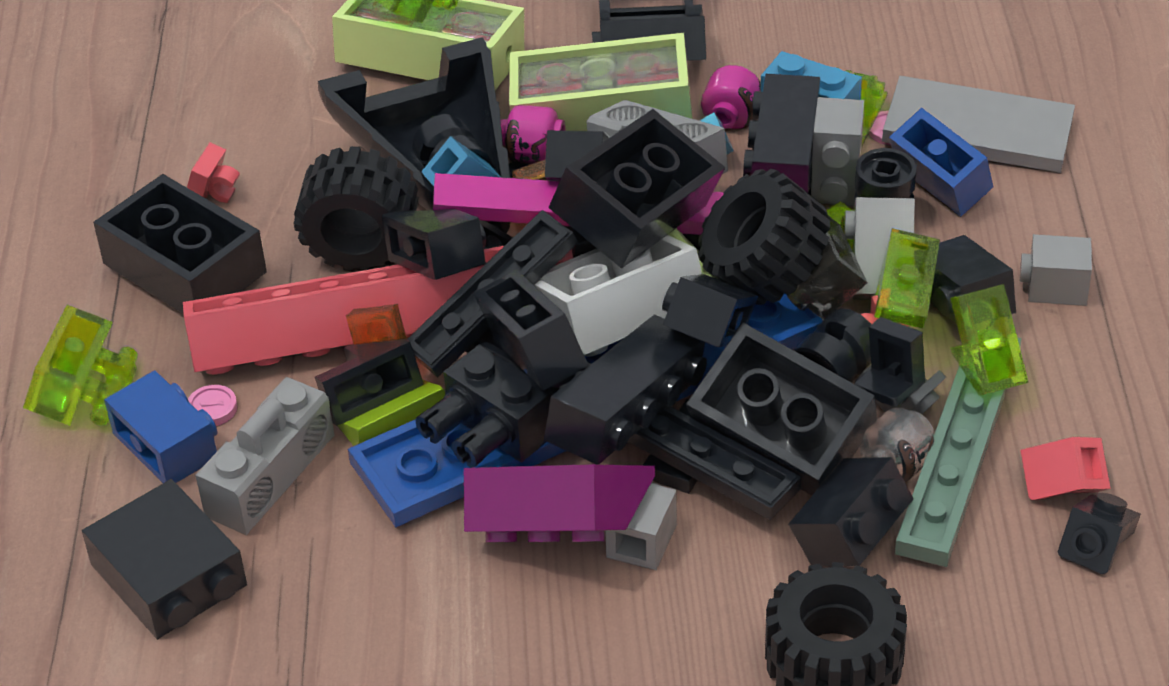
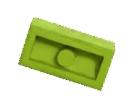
M423 380L424 385L340 424L338 428L355 446L415 420L417 416L443 399L445 390L440 385Z

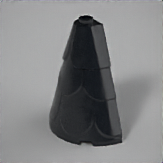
M483 37L443 47L438 78L366 97L367 82L360 70L318 81L319 96L332 118L366 151L370 152V148L380 151L379 156L384 158L391 156L398 161V168L405 167L411 174L410 181L416 182L418 188L417 196L419 197L418 203L426 210H433L434 186L422 173L424 167L413 152L412 141L419 127L434 116L450 114L461 119L472 133L474 139L478 141L491 160V167L502 178H510L508 152L506 148L502 147L500 108L495 95L491 50L487 47ZM486 221L505 233L508 232L511 222Z

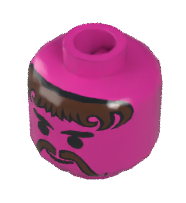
M726 65L718 68L711 75L702 94L700 103L702 113L706 117L714 112L724 128H746L750 120H754L755 91L761 92L760 80L750 70L741 66Z
M517 105L512 108L508 119L500 120L502 146H505L508 158L514 163L545 165L547 130L566 131L565 121L559 119L556 111L551 107Z

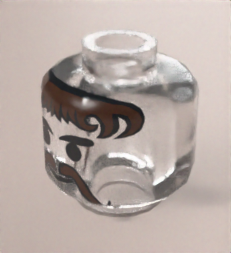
M892 408L883 413L866 430L859 447L860 455L862 458L892 457L902 478L906 482L922 469L928 451L934 447V430L927 418L919 412L905 408Z

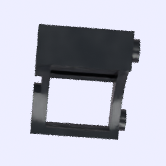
M599 0L600 31L592 32V43L684 33L687 61L706 60L705 16L703 15L702 4L693 5V0H682V5L610 9V0Z

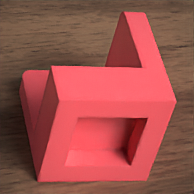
M1070 437L1020 450L1028 496L1031 500H1041L1068 493H1095L1111 489L1101 438Z

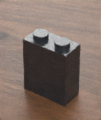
M173 479L166 481L81 530L92 567L157 640L172 630L186 625L192 618L220 601L229 599L237 591L247 586L240 550Z

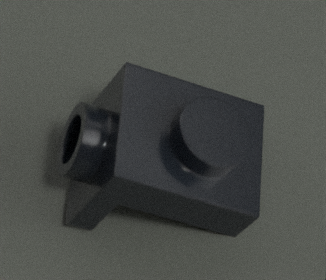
M880 317L869 326L871 369L859 378L855 385L875 395L876 401L896 407L925 383L923 332Z
M1108 493L1089 495L1072 507L1058 548V555L1100 574H1106L1111 569L1119 544L1135 533L1141 513L1128 509L1127 502L1115 495Z

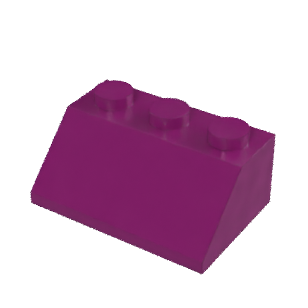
M587 464L464 468V532H485V542H517V531H528V542H560V531H572V542L604 541V530L627 529L655 477V466Z

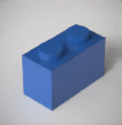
M920 108L889 136L892 149L905 152L913 158L917 166L916 182L960 217L994 187L987 157L923 108Z
M155 370L104 399L113 434L162 483L173 479L175 483L181 481L201 469L217 452L214 436L218 434V431L211 416L204 409L199 411L189 403L184 391L178 384H169Z

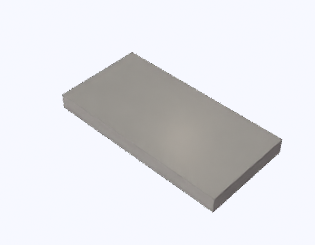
M899 76L883 128L882 142L890 143L889 136L920 108H923L985 155L988 161L1061 173L1075 105Z

